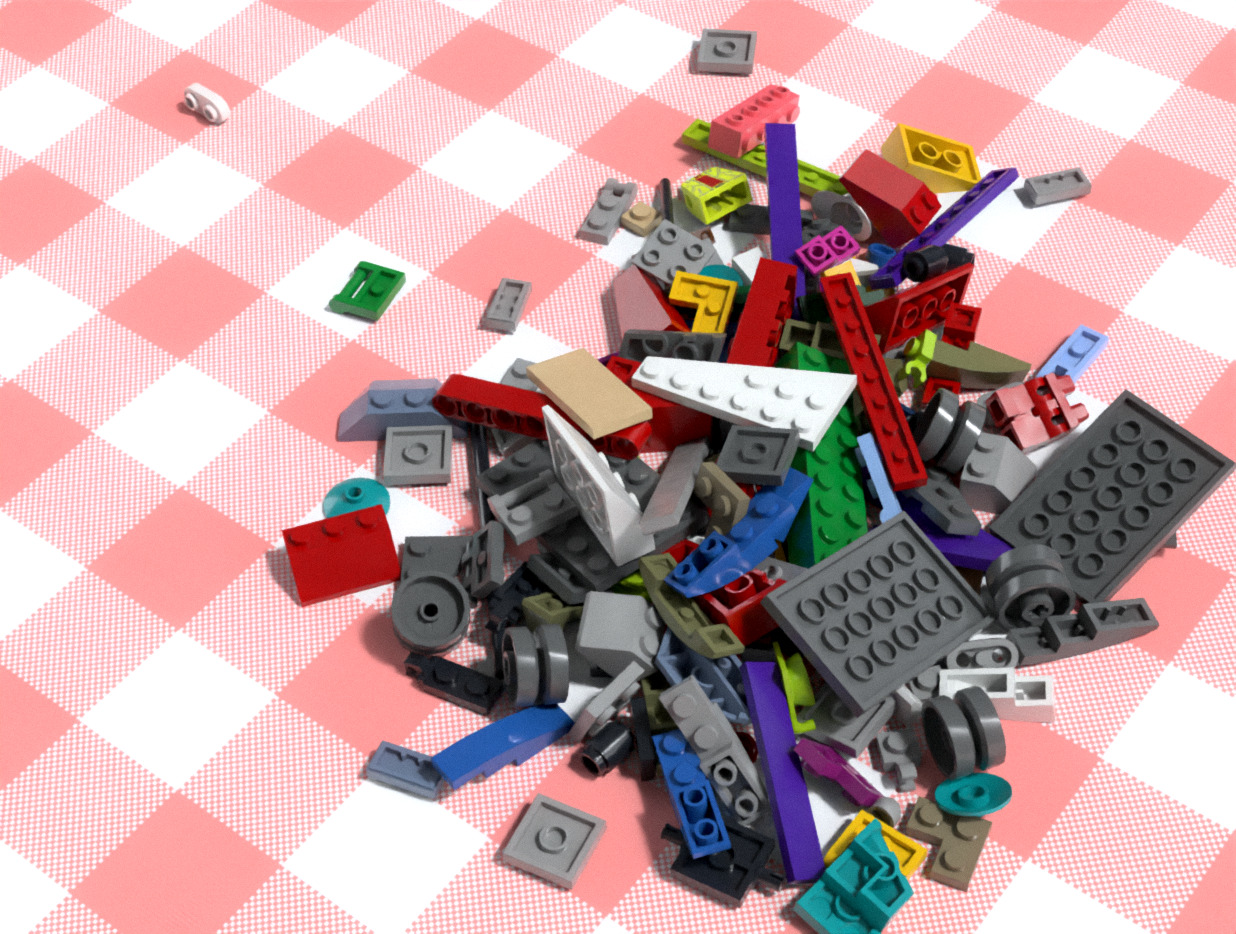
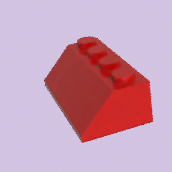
M967 263L942 272L930 279L902 289L868 306H864L874 334L881 335L879 343L881 353L884 354L903 345L908 339L918 337L926 329L932 331L943 326L950 303H963L975 265Z

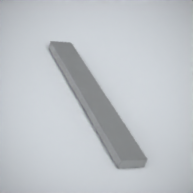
M708 436L676 446L639 522L643 535L647 536L678 526L695 486L700 465L705 462L710 451L711 443Z

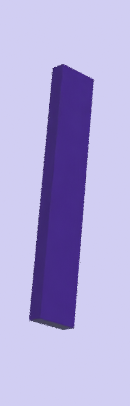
M745 662L739 668L788 885L816 883L826 869L800 764V757L793 750L797 744L778 663Z

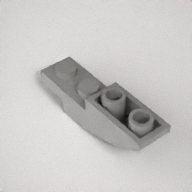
M691 675L662 692L659 697L660 701L700 758V768L738 824L746 826L769 813L771 806L767 790L748 753L716 701L711 703L694 676Z

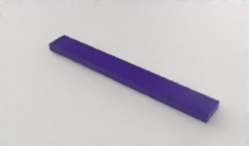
M765 123L764 138L771 260L798 266L797 298L806 295L804 264L794 254L797 249L803 246L795 124ZM796 301L791 319L801 321Z
M1010 167L991 170L925 228L919 236L915 237L874 273L868 280L871 290L893 288L901 284L907 278L903 271V260L908 253L926 245L942 247L1019 177L1017 169Z

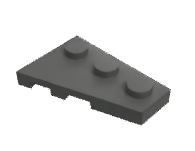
M936 466L925 468L928 476L926 486L900 490L906 498L913 497L923 504L921 511L946 533L978 536L982 524L945 470Z

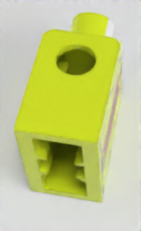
M713 167L697 176L688 177L681 185L687 209L706 225L752 201L746 174L742 172Z

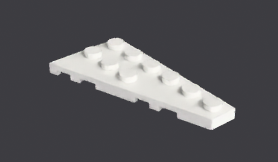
M651 356L646 357L631 377L632 387L740 426L799 429L800 442L798 447L812 452L857 385V375Z

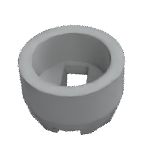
M889 797L879 798L867 811V813L892 828L895 827L901 818L900 804L895 799Z

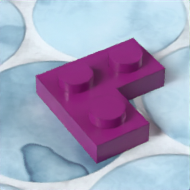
M802 738L793 749L803 759L800 764L807 772L816 778L822 775L830 782L836 780L844 788L841 792L842 795L857 807L861 805L870 807L876 800L885 797L834 748Z

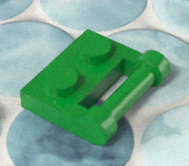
M360 261L354 268L353 276L341 292L335 294L329 301V307L338 314L348 312L378 321L406 283L405 273L366 261ZM363 281H366L359 290V292L356 294V296L354 298H351L357 291V289L360 287V285L363 283Z

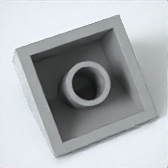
M981 432L971 454L965 462L959 491L972 509L1001 515L1033 483L1037 466L1008 437Z
M590 591L586 594L575 650L614 678L635 661L645 670L638 680L640 681L658 670L655 659L663 640L666 622L661 617L657 608L642 596Z

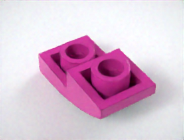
M840 225L824 237L818 235L797 249L794 254L813 276H817L821 272L838 266L859 253L861 247L846 229Z

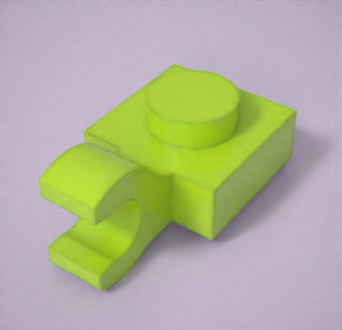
M926 329L918 337H913L908 341L904 348V355H906L904 366L898 372L900 380H904L911 374L914 378L913 387L915 388L926 380V365L933 358L936 334Z

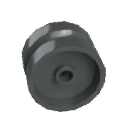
M939 388L929 400L913 433V439L921 460L929 461L935 456L936 467L951 474L957 473L967 461L980 436L986 417V408L968 400L959 406L957 394L944 388Z
M1031 544L1016 547L1000 555L990 564L986 571V584L990 596L994 600L995 611L1000 623L1008 630L1042 626L1046 617L1070 614L1075 607L1076 596L1071 582L1066 577L1063 561L1055 549L1046 545Z
M435 570L417 572L403 580L394 593L391 605L394 635L401 646L409 652L424 655L429 659L431 656H446L457 649L467 636L470 623L471 608L468 593L457 579L447 573ZM431 611L434 617H428L425 613Z
M539 625L533 635L526 626L506 628L502 641V666L505 690L511 707L533 706L537 695L544 705L565 703L569 691V662L566 641L560 625Z
M974 685L958 690L953 695V699L942 695L926 700L922 704L921 716L926 742L938 769L945 778L953 781L969 776L973 773L974 766L984 771L1000 766L1005 762L1006 744L1002 725L994 705L981 687Z

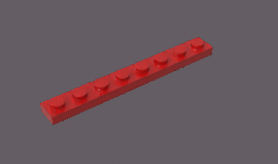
M851 272L821 277L819 287L850 373L851 375H857V385L855 387L893 492L926 486L928 481L927 473Z

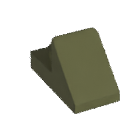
M555 591L524 598L521 604L527 627L533 634L537 626L546 624H559L563 631L566 623L581 619L584 603L570 605L563 602Z

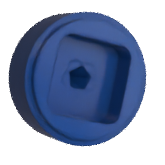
M874 243L868 246L865 258L870 263L876 264L878 268H881L897 253L889 246Z

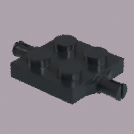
M722 816L731 842V848L693 859L681 830L669 823L663 828L661 839L680 846L679 855L670 868V877L741 908L751 889L759 882L778 892L782 890L785 884L786 876L766 868V863L775 849V839Z

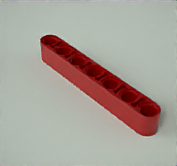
M461 374L449 375L432 398L434 408L444 416L548 441L542 407L549 405L586 438L597 453L602 452L605 455L625 460L636 459L652 434V427L646 420L593 439L546 394Z

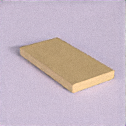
M580 348L526 367L527 377L593 439L652 418V408L585 348Z

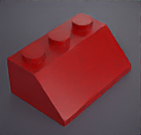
M382 504L281 530L302 607L401 581V569Z

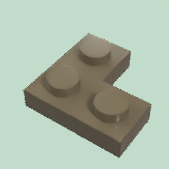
M713 461L701 463L698 477L695 481L694 493L712 511L705 539L713 531L725 536L747 514L751 498Z
M919 796L906 826L905 835L940 847L929 879L967 892L990 834L992 822L977 816H960L942 810L936 802Z

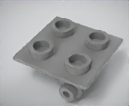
M664 219L631 263L665 283L664 291L669 296L676 271L699 275L717 249Z

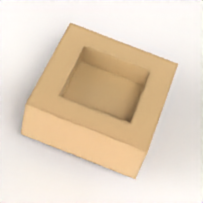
M641 201L621 216V225L643 238L662 222L661 212Z

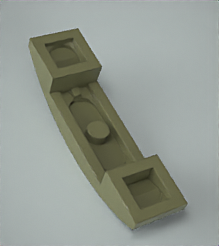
M670 553L639 558L638 566L655 607L669 628L684 644L698 654L711 659L743 653L744 645L726 623L714 625L692 597L686 598L665 583L664 579L678 565Z

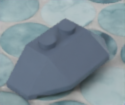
M437 378L375 380L340 414L338 440L339 442L386 440L387 427L452 425L453 438H465L469 436V422L444 416L434 408L432 398L443 385Z
M667 626L655 659V664L670 685L674 686L693 675L711 703L716 701L730 724H751L752 721L739 668L742 663L734 654L711 659L700 655L684 644Z

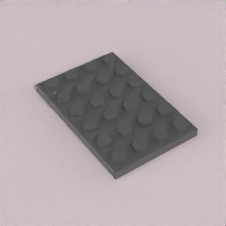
M1125 389L989 526V531L991 535L1012 548L1034 544L1046 545L1055 549L1063 561L1066 577L1071 582L1076 599L1083 604L1107 602L1236 470V463Z
M536 439L476 476L477 486L489 497L495 494L501 496L539 478V473L550 469L556 478L549 441ZM605 455L611 472H617L620 475L626 492L628 494L633 493L636 496L641 512L644 513L661 476L638 457L633 460H625ZM543 490L519 503H516L508 507L507 509L509 511L515 507H518L546 493L547 491ZM688 500L678 526L654 534L656 550L640 557L661 554L708 523L707 514L692 501ZM579 512L578 516L534 537L586 586L595 592H604L639 569L638 561L640 557L617 566Z
M905 511L900 512L768 593L760 602L857 718L949 655L962 643L969 641L989 627L998 618Z

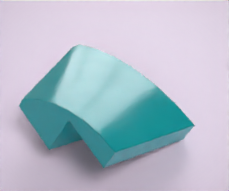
M876 818L853 839L850 846L825 870L822 877L796 902L792 909L819 934H881L914 894L906 876L899 869V861L894 851H889L881 834L882 826Z

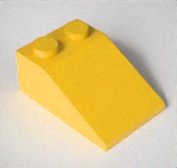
M898 123L881 146L883 159L924 182L934 194L969 191L981 180L973 146Z

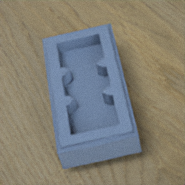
M383 740L366 768L367 777L432 799L436 798L445 781L432 766V756Z

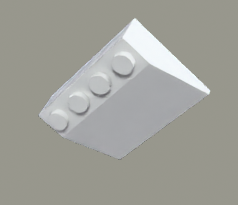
M549 405L542 407L557 482L575 503L577 511L615 564L621 566L656 550L653 537L656 533L647 536L643 535L639 525L643 516L639 502L633 493L628 494L626 492L620 475L617 472H611L605 455L602 452L597 453L590 442Z

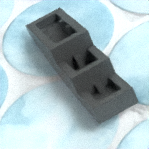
M1144 598L1082 604L1078 613L1046 617L1042 626L1010 629L1005 639L1011 641L1016 646L1019 654L1018 664L1019 666L1056 661L1113 646L1157 630L1159 623Z

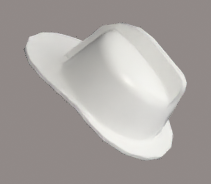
M824 190L818 191L813 195L811 200L812 210L818 219L828 218L834 223L842 225L846 230L853 233V238L858 241H865L870 237L871 225L873 223L849 192L839 195Z

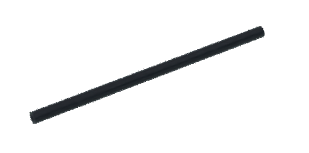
M469 422L479 527L481 529L490 521H496V517L492 513L487 501L489 496L477 486L476 476L490 468L486 426ZM496 589L495 591H493L492 593H490V594L487 596V606H488V607H489V604H490L491 599H492V597H493V594H494L498 589ZM507 624L497 635L490 631L494 675L499 680H504L502 641Z

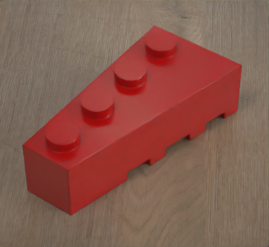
M760 257L743 313L741 312L738 319L735 338L732 337L727 352L729 356L728 364L762 367L774 366L787 318L791 319L796 305L798 266Z
M684 539L661 554L670 553L676 562L680 564L699 544ZM755 568L719 589L692 598L714 625L726 623L740 642L747 646L779 627L760 602L768 593L787 581L777 578L775 581L768 579L766 572Z

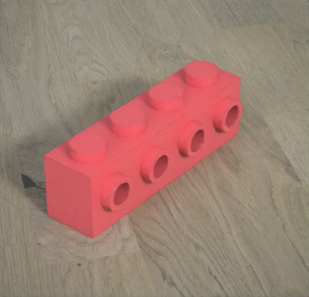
M773 84L766 86L711 121L708 147L738 159L765 141V123L791 124L797 120L800 113V107L798 106L800 95L791 92L789 88L784 86H775Z

